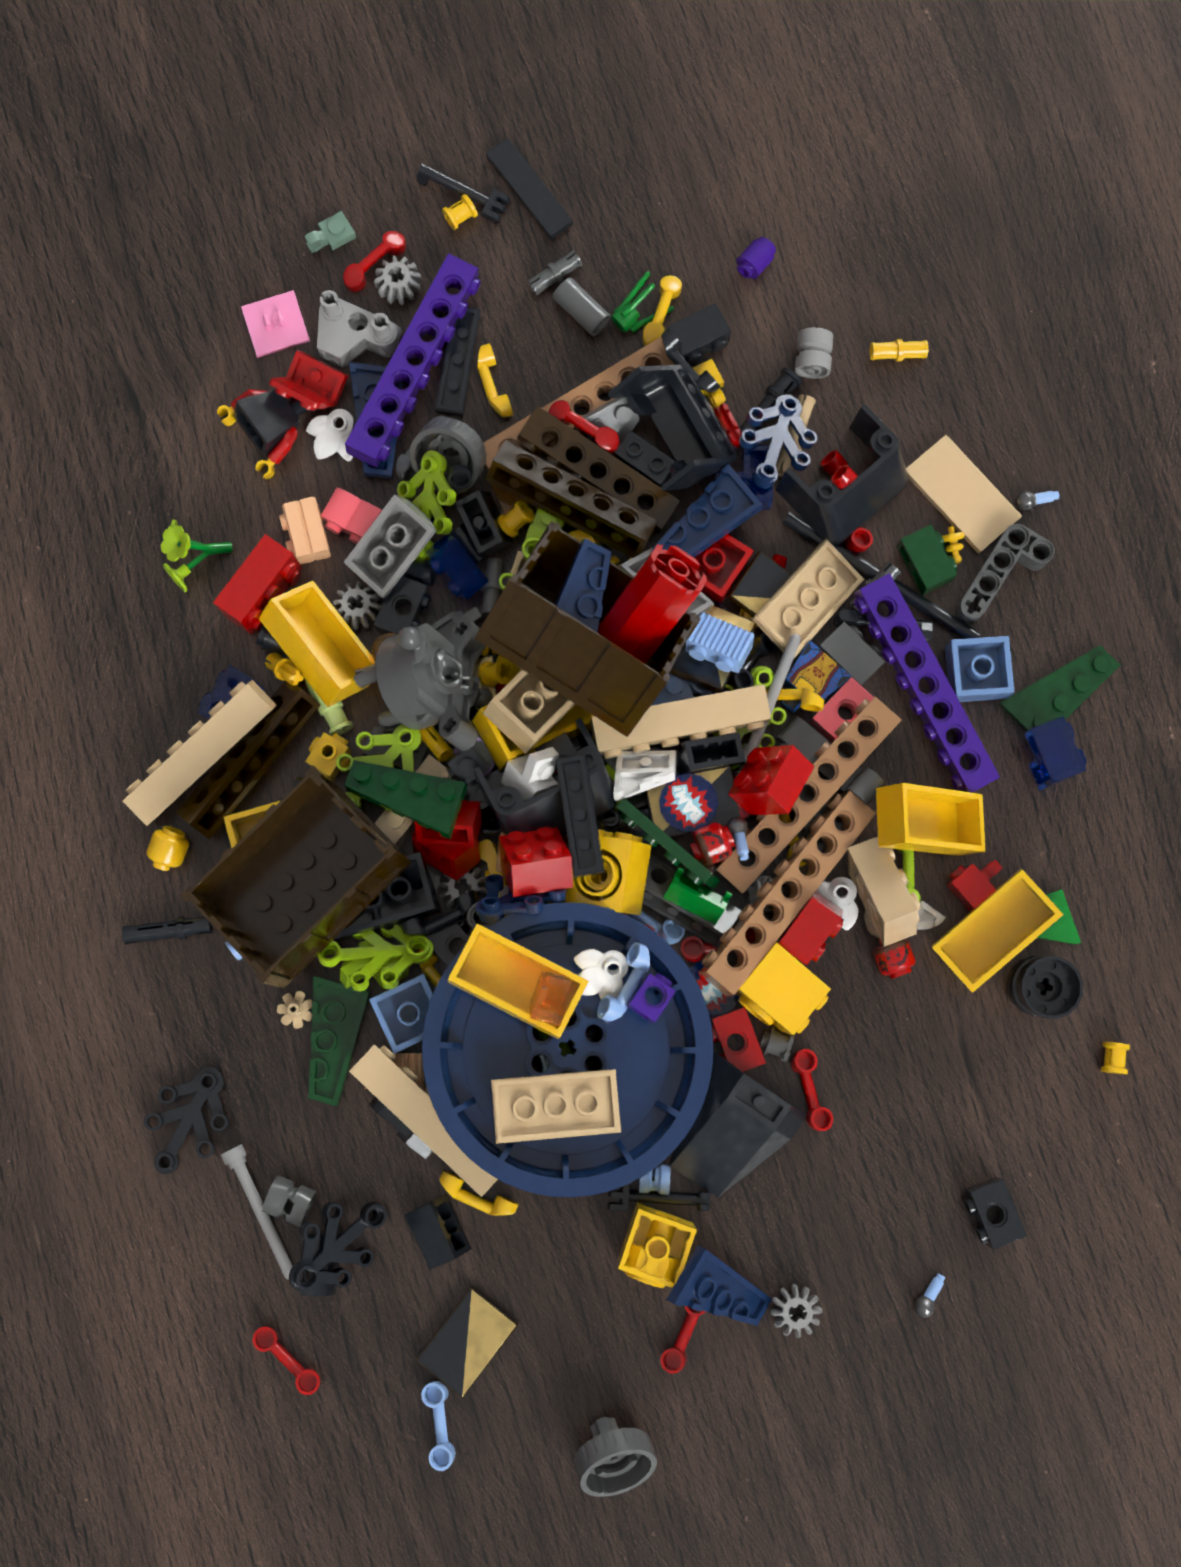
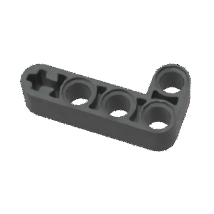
M1013 524L1009 526L995 544L955 609L956 618L967 625L976 623L989 607L1015 563L1018 562L1033 571L1041 570L1055 554L1053 544L1024 525ZM1008 536H1016L1020 541V545L1012 544ZM1033 550L1041 551L1044 555V560L1037 559L1033 554ZM994 558L1002 559L1005 563V568L997 567L994 563ZM979 582H987L991 587V591L986 592L982 590ZM975 599L979 602L974 607L973 613L970 614L967 612L968 606Z
M794 716L776 737L780 744L794 745L812 764L818 759L815 753L826 741L830 745L832 744L798 716ZM838 749V753L841 757L848 758ZM824 764L819 766L818 775L824 780H830L833 778L834 771L831 766ZM858 767L837 792L841 794L851 791L868 805L876 796V788L883 787L885 781L870 768L865 767L861 769Z

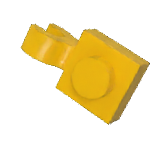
M712 359L693 367L699 375L707 370L721 386L720 388L724 387V380ZM720 388L715 393L701 389L703 395L708 396L713 409L726 401Z

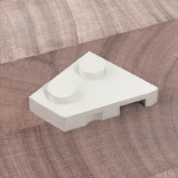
M676 750L645 751L640 753L621 751L622 755L618 756L616 761L614 801H620L623 798H628L674 781L677 759Z

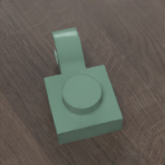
M342 211L318 223L320 231H312L304 236L307 241L306 245L311 253L317 252L328 244L333 251L356 239V234Z

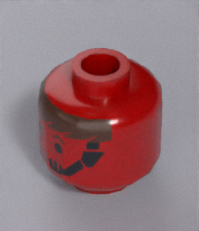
M713 822L694 831V842L689 844L695 859L699 860L702 858L707 865H713L729 858L732 855V848L736 846L727 825L722 826L718 822Z
M905 938L885 947L879 939L880 946L875 947L873 950V956L879 972L884 976L889 975L890 979L912 972L911 967L915 965L916 959L908 939Z

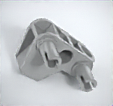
M326 290L322 293L323 297H320L321 305L319 308L317 349L322 359L345 368L349 362H352L365 350L387 358L394 354L400 343L403 330L395 323L389 321L387 315L384 313L373 314L338 298L334 291Z

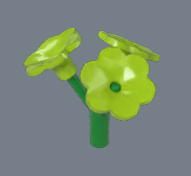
M173 519L171 525L163 533L164 541L161 544V551L167 554V559L176 562L179 558H185L189 549L201 550L203 552L187 565L183 564L178 569L171 568L167 563L163 564V568L183 592L186 593L188 590L184 578L191 573L190 570L208 555L232 553V543L203 544L190 540L189 535L184 533L183 527L177 524V520Z

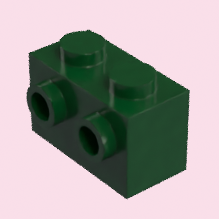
M932 525L901 538L896 546L922 596L952 582L957 576L956 562L952 556L946 554L943 548L944 540L938 531H934Z

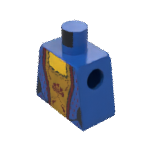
M809 641L783 685L787 689L807 688L821 696L825 701L837 692L851 678V675L812 641ZM783 700L782 704L790 712L795 713L800 707L801 700Z

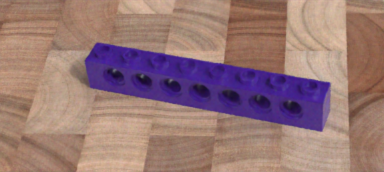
M448 253L345 443L347 454L375 468L378 467L381 461L385 462L392 449L389 446L392 439L400 436L405 423L402 421L406 413L411 414L417 403V398L415 397L419 389H425L430 379V374L428 373L432 365L437 366L442 357V346L445 341L448 343L451 341L456 329L454 327L456 320L464 317L468 308V303L466 302L470 294L474 296L479 289L481 280L478 279L477 267ZM450 288H456L460 290V292L457 294H449L447 290ZM438 311H443L448 315L438 318L434 314ZM424 335H432L435 337V339L430 342L423 341L421 338ZM413 358L422 360V363L419 365H411L408 362ZM399 382H407L409 384V387L406 389H398L395 386ZM388 405L397 408L395 412L390 414L382 410ZM375 429H380L384 432L378 438H374L369 434Z
M889 573L854 592L856 608L861 614L866 615L870 623L868 624L869 632L875 640L879 639L883 647L881 652L885 661L889 665L892 664L897 673L895 679L902 690L906 689L911 698L909 705L914 714L920 715L925 725L922 728L926 737L930 741L933 740L937 746L938 751H936L939 761L950 770L952 774L950 781L957 791L973 793L1000 778L891 574ZM878 603H884L888 607L889 613L887 617L878 614ZM892 628H897L901 631L902 640L900 643L895 642L891 638ZM907 653L912 654L916 659L914 668H910L905 664L904 658ZM921 678L927 680L930 686L926 694L921 692L918 687ZM935 703L939 704L943 709V715L940 719L936 718L932 713ZM949 729L954 730L957 735V740L954 744H950L946 739V733ZM963 754L967 755L970 759V766L967 770L963 769L960 765V758Z

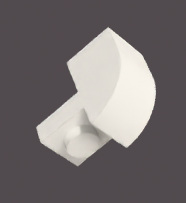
M553 747L508 760L501 783L504 786L517 789L524 801L557 786L558 782L552 777V774L555 771L556 759L559 757L558 752Z

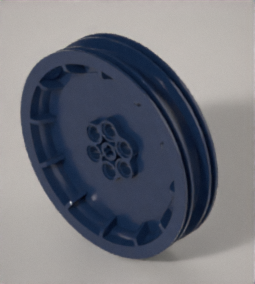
M585 903L544 904L543 911L539 914L513 913L502 918L501 921L491 924L487 929L576 975H579L582 969L575 963L574 957L584 950L595 949L602 953L614 950L626 957L632 944L635 942L647 946L649 950L650 967L648 972H645L634 994L647 975L652 974L655 976L657 973L672 982L670 987L676 992L653 1024L630 1008H627L626 1012L614 1021L608 1022L600 1019L597 1016L598 1005L601 1001L599 994L582 995L573 1011L576 1018L575 1023L572 1026H566L559 1039L549 1035L545 1041H537L532 1035L533 1026L448 983V978L464 949L463 947L450 962L435 988L427 1010L423 1030L422 1060L424 1076L431 1102L440 1122L454 1143L471 1161L500 1181L527 1192L552 1197H582L605 1193L641 1178L661 1164L679 1146L699 1115L708 1091L713 1065V1035L706 1002L695 977L679 954L661 936L634 918L609 908ZM610 964L608 969L615 970L619 966L617 964ZM628 965V971L622 978L623 987L634 967ZM648 988L645 992V999L649 1004L657 1005L661 996L657 989ZM594 1025L600 1029L601 1038L598 1042H590L586 1038L585 1031L588 1026ZM571 1041L573 1043L571 1048L575 1050L574 1054L562 1056L560 1054L562 1049L559 1048V1044ZM536 1055H543L548 1060V1068L542 1073L536 1072L532 1068L531 1062ZM589 1056H595L600 1060V1070L616 1069L620 1133L495 1143L491 1080L560 1074L562 1071H569L571 1073L588 1072L585 1068V1060Z

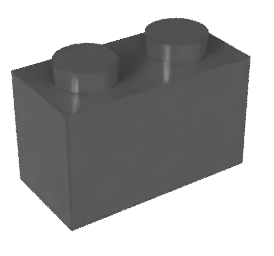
M843 622L819 648L862 686L882 667L885 661L882 659L881 651L872 644L869 646L862 639V633L854 625L848 626Z

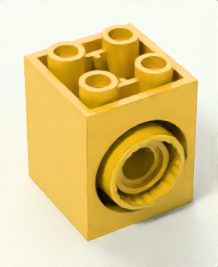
M599 830L605 873L575 878L572 868L573 888H567L565 903H585L609 908L619 913L641 915L652 845L642 843L643 837Z
M775 942L735 994L740 997L738 999L740 1004L768 1026L773 1025L780 1032L795 1035L796 1032L799 1034L807 1027L810 1022L808 1017L815 1009L819 1010L828 1000L827 993L831 988Z
M637 1202L617 1259L618 1269L625 1271L627 1276L658 1288H665V1286L673 1288L685 1267L697 1231L694 1223Z

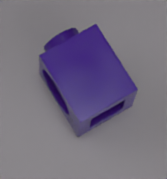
M659 973L655 976L649 974L627 1007L653 1024L657 1021L676 991L670 987L672 982ZM648 988H655L659 991L661 999L657 1005L649 1004L646 1001L645 992Z

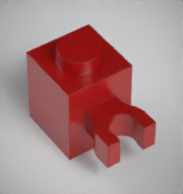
M996 860L989 862L981 871L974 864L967 867L961 864L949 874L952 880L946 886L967 910L971 911L996 891L989 880L1002 870L1003 867Z

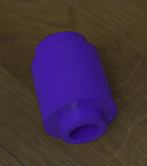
M765 237L753 240L736 259L738 272L745 278L756 279L774 259V254L776 253L774 244Z

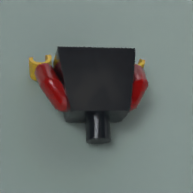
M249 389L233 400L230 407L226 405L220 406L217 409V414L223 417L228 413V416L221 422L225 426H232L237 421L262 457L268 456L267 461L261 460L257 462L255 468L259 472L264 466H268L269 469L263 478L270 479L275 474L274 464H279L296 441L300 423L298 416L304 414L306 408L299 404L300 400L295 398L288 402L285 397L277 394L275 390L268 392L267 390Z

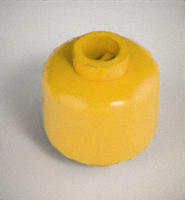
M163 826V829H157L152 834L146 854L153 861L152 865L155 868L169 871L170 867L181 866L189 847V841L182 830L171 826Z

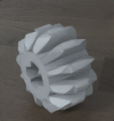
M393 255L391 263L383 260V268H376L375 274L378 278L374 280L375 287L379 289L378 293L381 298L387 297L388 303L392 304L398 299L399 304L403 305L404 298L407 297L413 301V293H420L421 288L418 283L422 280L421 274L417 272V265L415 263L409 264L406 257L398 262L397 257Z
M361 581L356 583L355 589L352 588L350 583H346L347 592L337 590L336 593L340 599L334 600L333 606L338 608L337 612L347 625L351 623L353 630H358L359 623H362L364 628L368 629L369 623L367 620L376 621L377 616L373 612H379L381 609V605L377 603L380 600V596L378 593H373V589L369 585L363 589ZM361 603L363 607L361 609L357 607L353 609L352 604Z
M478 867L471 874L468 871L458 881L444 874L450 881L449 883L440 882L439 886L448 889V891L440 894L442 899L452 897L448 901L447 907L450 909L454 907V899L461 895V892L456 888L458 884L462 885V881H467V884L472 887L471 891L475 890L477 895L479 893L487 894L486 888L479 887L485 884L486 877L476 879L481 872Z
M796 1284L791 1285V1294H788L785 1288H781L780 1292L784 1298L781 1300L778 1297H773L772 1299L776 1305L780 1306V1308L770 1309L772 1316H780L774 1321V1325L776 1328L784 1325L783 1334L786 1336L791 1333L793 1328L796 1338L801 1337L802 1328L810 1335L812 1334V1329L808 1326L811 1322L817 1326L820 1324V1321L813 1316L814 1314L822 1313L821 1307L813 1306L819 1298L816 1295L808 1297L810 1290L806 1286L802 1288L800 1294ZM800 1304L801 1306L799 1307L803 1313L801 1315L796 1314L792 1318L791 1316L793 1315L789 1309L791 1307L797 1308Z

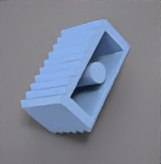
M701 612L699 616L701 620L687 639L685 651L698 661L705 659L714 663L721 671L739 673L752 650L753 632H748L738 628L736 625L733 626L731 623L717 619L715 616L712 617L710 614Z

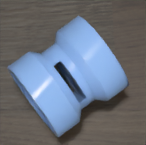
M661 1164L639 1178V1193L657 1191L659 1194L669 1195L671 1167L667 1164Z

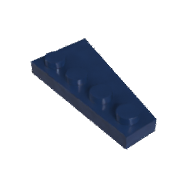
M349 362L357 420L384 373L385 366ZM404 382L397 383L395 387L403 389ZM388 405L382 411L390 414L395 412L397 408ZM375 429L369 435L378 438L384 432L380 429ZM393 437L389 445L392 449L385 462L381 461L377 468L362 461L364 476L392 479L397 444L396 437Z
M727 463L714 482L711 481L704 489L705 492L689 506L686 514L679 522L674 523L657 544L663 545L662 549L668 550L670 546H677L694 558L761 511L762 503Z
M583 539L555 605L597 632L599 618L602 617V598L607 584L611 551L587 539Z
M697 1245L692 1256L689 1258L688 1263L666 1299L674 1305H683L698 1311L703 1310L713 1315L726 1316L733 1320L758 1326L772 1301L764 1292L699 1245Z

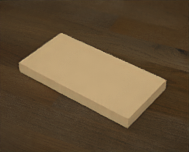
M947 435L942 437L906 468L909 480L958 532L965 534L964 539L978 554L1022 517Z
M825 539L755 614L752 620L782 652L785 650L789 637L792 634H798L801 641L794 656L795 658L865 579Z
M616 1069L491 1080L496 1144L621 1132Z

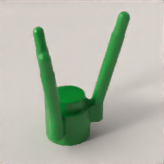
M649 271L645 272L621 305L613 311L614 314L611 315L612 321L623 333L630 329L634 334L640 327L653 321L655 313L638 321L637 319L640 317V314L636 307L654 289V283H651L630 304L649 278ZM669 306L667 314L674 310L673 306Z

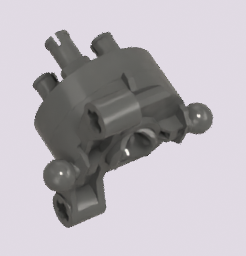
M468 618L459 620L452 628L450 642L428 623L417 627H404L398 634L386 638L381 643L375 664L355 670L354 681L359 687L362 688L378 682L383 700L389 709L378 716L382 728L389 729L403 724L414 730H422L439 724V734L460 751H467L474 746L478 738V732L469 719L470 708L474 706L480 709L488 705L493 699V694L488 688L479 687L480 679L474 675L475 663L481 652L486 648L484 644L474 639L480 630L474 622Z

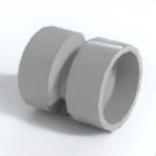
M812 327L798 332L796 350L799 352V355L795 358L794 371L797 375L812 379L824 378L830 375L832 357L829 353L833 349L834 336L831 331Z

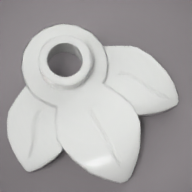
M336 409L328 416L318 415L310 421L306 432L316 437L313 448L317 459H325L338 452L346 461L352 460L353 456L347 454L345 443L354 428V418L350 412L344 409ZM338 418H342L344 421L341 428H337L335 424Z
M837 877L831 882L823 881L816 891L843 909L842 919H844V925L842 928L849 930L855 924L859 912L854 901L857 894L854 882L847 877ZM840 887H845L848 890V893L843 897L838 896L836 893Z
M588 949L574 957L575 963L582 969L578 976L589 981L582 995L590 996L598 993L601 1000L605 995L614 998L619 996L623 988L622 978L628 971L626 957L622 953L614 950L602 953L595 949ZM610 964H617L619 966L615 970L608 969Z

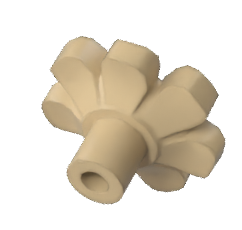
M297 991L295 997L291 993H287L282 997L285 1004L277 1006V1013L284 1014L281 1018L282 1024L287 1026L293 1022V1027L299 1029L304 1026L303 1020L307 1022L312 1021L313 1014L308 1010L312 1009L313 1000H304L306 997L305 992Z

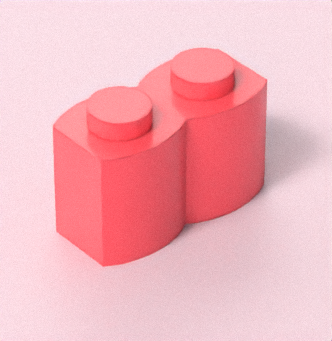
M337 487L323 510L321 518L325 522V528L338 535L341 531L349 534V540L357 545L382 510Z

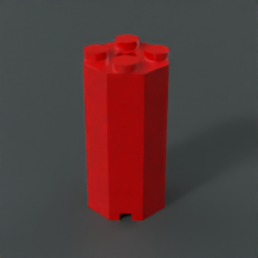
M657 544L598 625L597 633L645 664L702 591L707 581L706 575L703 573L700 576L697 571L700 568L698 561L677 546H670L668 550L662 549L663 545Z

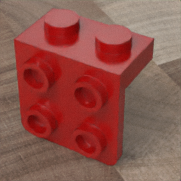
M297 350L287 376L271 378L269 385L276 388L275 392L286 398H291L292 396L300 400L299 404L302 407L315 411L316 409L337 406L349 375L301 350Z

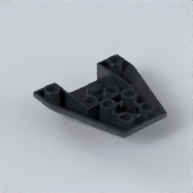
M713 1051L711 1078L704 1103L688 1134L672 1152L669 1166L718 1198L789 1142L807 1117V1114L746 1075L731 1062Z

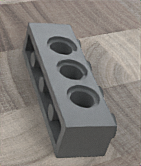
M650 854L643 903L718 949L722 944L720 941L721 936L727 929L733 927L742 910L728 901L724 913L715 925L664 899L663 896L677 869H673L660 861L657 856Z

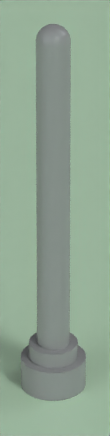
M792 634L789 637L768 690L767 699L771 714L801 641L798 634ZM768 723L764 724L765 728L752 731L748 743L743 745L745 762L743 763H746L748 754L754 748L759 747Z
M243 1144L221 1154L222 1160L225 1165H229L230 1169L234 1168L284 1277L289 1280V1273L293 1265L269 1214L262 1212L264 1203L245 1165V1162H247L245 1155L247 1153Z

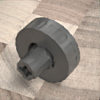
M446 417L430 421L421 429L411 443L410 461L415 473L421 469V460L424 454L430 450L436 451L438 446V452L447 461V469L444 474L447 482L449 468L452 465H463L471 471L470 485L465 489H456L455 493L459 494L467 491L479 478L486 465L487 455L481 438L466 423L457 419ZM435 484V491H439L438 487Z
M608 1417L600 1418L590 1426L593 1438L579 1448L574 1458V1466L581 1489L585 1493L597 1497L618 1495L639 1486L653 1474L657 1466V1459L647 1433L636 1428L618 1429L615 1418Z

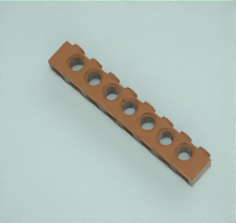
M660 337L542 407V409L549 413V408L553 403L564 400L568 402L572 412L579 407H584L591 412L609 402L599 399V395L609 393L638 366L674 364L667 357L662 338ZM531 415L483 443L487 455L484 467L487 473L492 460L506 440L522 448L519 445L521 441L517 437ZM570 423L566 424L581 435H584L581 429ZM544 434L542 436V442L545 446L554 447L556 445V438L552 434ZM535 451V453L533 454V455H535V456H537V457H541V456H542V455H540L539 453H537L536 451Z
M876 696L871 702L865 698L854 710L858 716L851 723L845 720L834 732L838 738L831 745L826 741L815 753L818 759L813 764L815 767L804 785L813 789L814 798L809 802H805L798 796L792 807L795 815L793 822H781L778 814L758 815L756 820L760 823L752 831L747 827L745 837L748 850L755 855L754 864L750 867L741 865L736 849L729 858L717 862L720 866L716 871L740 893L743 894L902 720ZM860 722L871 724L873 728L871 736L864 737L859 734L857 727ZM842 743L851 745L853 748L852 757H841L838 753V746ZM824 764L831 766L834 771L833 778L830 780L820 778L818 775L819 766ZM762 829L773 831L775 840L772 844L764 845L759 841L758 834Z
M851 791L841 794L836 793L828 801L826 806L829 809L823 816L818 815L809 826V829H811L810 833L806 838L801 837L793 845L791 850L794 853L788 861L784 859L778 864L774 870L776 876L770 883L765 882L756 893L758 898L753 905L748 904L738 915L740 921L735 928L730 927L720 938L722 944L716 952L714 950L710 951L703 959L701 964L704 967L699 973L725 996L735 995L843 857L848 848L875 816L876 813ZM836 816L843 822L841 831L835 827L834 820ZM819 838L826 845L824 853L820 852L817 848V840ZM801 861L808 865L806 876L799 870ZM783 883L788 884L791 889L789 898L784 897L781 892ZM766 905L773 910V917L770 921L763 915ZM748 928H751L755 933V941L752 944L745 938V932ZM730 951L737 955V963L734 967L730 966L727 962V955Z

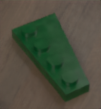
M1099 645L998 705L1040 745L1120 664Z
M354 760L345 783V788L354 795L378 806L382 805L389 808L393 813L401 817L406 816L416 821L418 825L426 829L431 828L439 832L441 836L451 839L467 785L466 782Z
M625 798L616 806L623 812L620 818L631 828L638 825L645 831L642 837L653 847H656L659 843L667 850L663 855L676 867L680 862L689 870L686 875L698 886L704 882L712 890H715L721 883L716 876Z
M313 976V1016L308 1099L339 1106L371 992L367 990L355 991L352 986L346 989L341 983Z

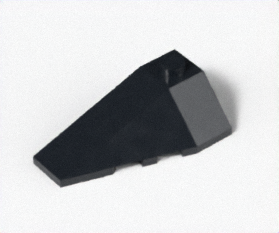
M421 852L407 855L412 863L335 939L401 924L420 915L424 918L441 913L435 887Z

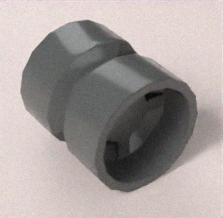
M277 1175L265 1198L262 1212L276 1218L283 1215L286 1222L301 1227L311 1211L317 1191L304 1185L295 1187L294 1181Z

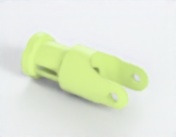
M305 679L311 697L320 704L318 711L321 716L325 717L330 727V736L333 733L343 735L351 730L354 725L352 721H348L342 709V701L327 707Z

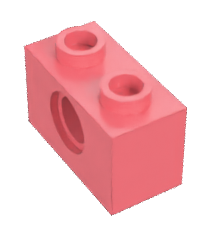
M851 677L824 705L823 711L818 712L809 723L830 743H833L838 738L834 732L845 721L839 716L838 709L845 707L851 711L852 719L847 720L851 723L858 716L854 710L865 698L871 702L874 697Z

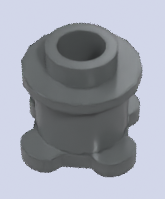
M771 1027L769 1032L764 1030L759 1043L760 1048H763V1055L769 1053L780 1057V1061L787 1062L795 1035H787L775 1031V1027Z

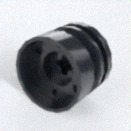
M1032 955L1021 959L1012 968L1008 976L1007 991L1011 1002L1019 1011L1030 1016L1059 1019L1069 1015L1078 1007L1083 996V981L1079 971L1071 962L1061 957ZM1037 982L1044 985V990L1036 988Z

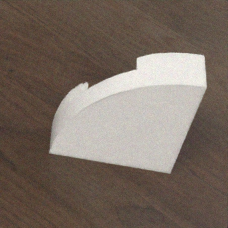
M920 901L921 909L918 910L920 922L917 923V930L934 928L941 924L946 917L924 901Z

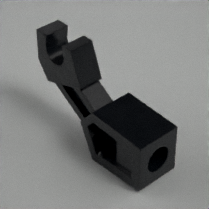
M374 1097L369 1103L370 1107L399 1131L396 1135L406 1145L427 1159L432 1150L377 1097Z

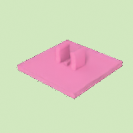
M294 290L241 306L257 358L310 342Z

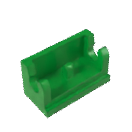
M679 866L663 898L716 925L724 913L732 893L726 891L724 896H721L702 885L698 886L694 881L682 876L684 868Z

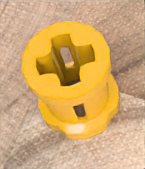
M463 194L461 200L449 208L446 206L442 208L446 221L454 231L458 229L459 224L468 218L478 216L474 204L466 194Z
M518 500L512 510L506 515H500L497 519L500 528L513 538L518 535V530L527 522L531 523L535 518L533 510L522 500Z
M500 659L496 663L486 661L479 667L478 677L484 686L493 687L498 683L505 685L516 676L514 664L507 659Z
M1103 1042L1102 1046L1105 1048L1104 1066L1100 1067V1071L1128 1075L1125 1063L1126 1051L1130 1049V1045Z

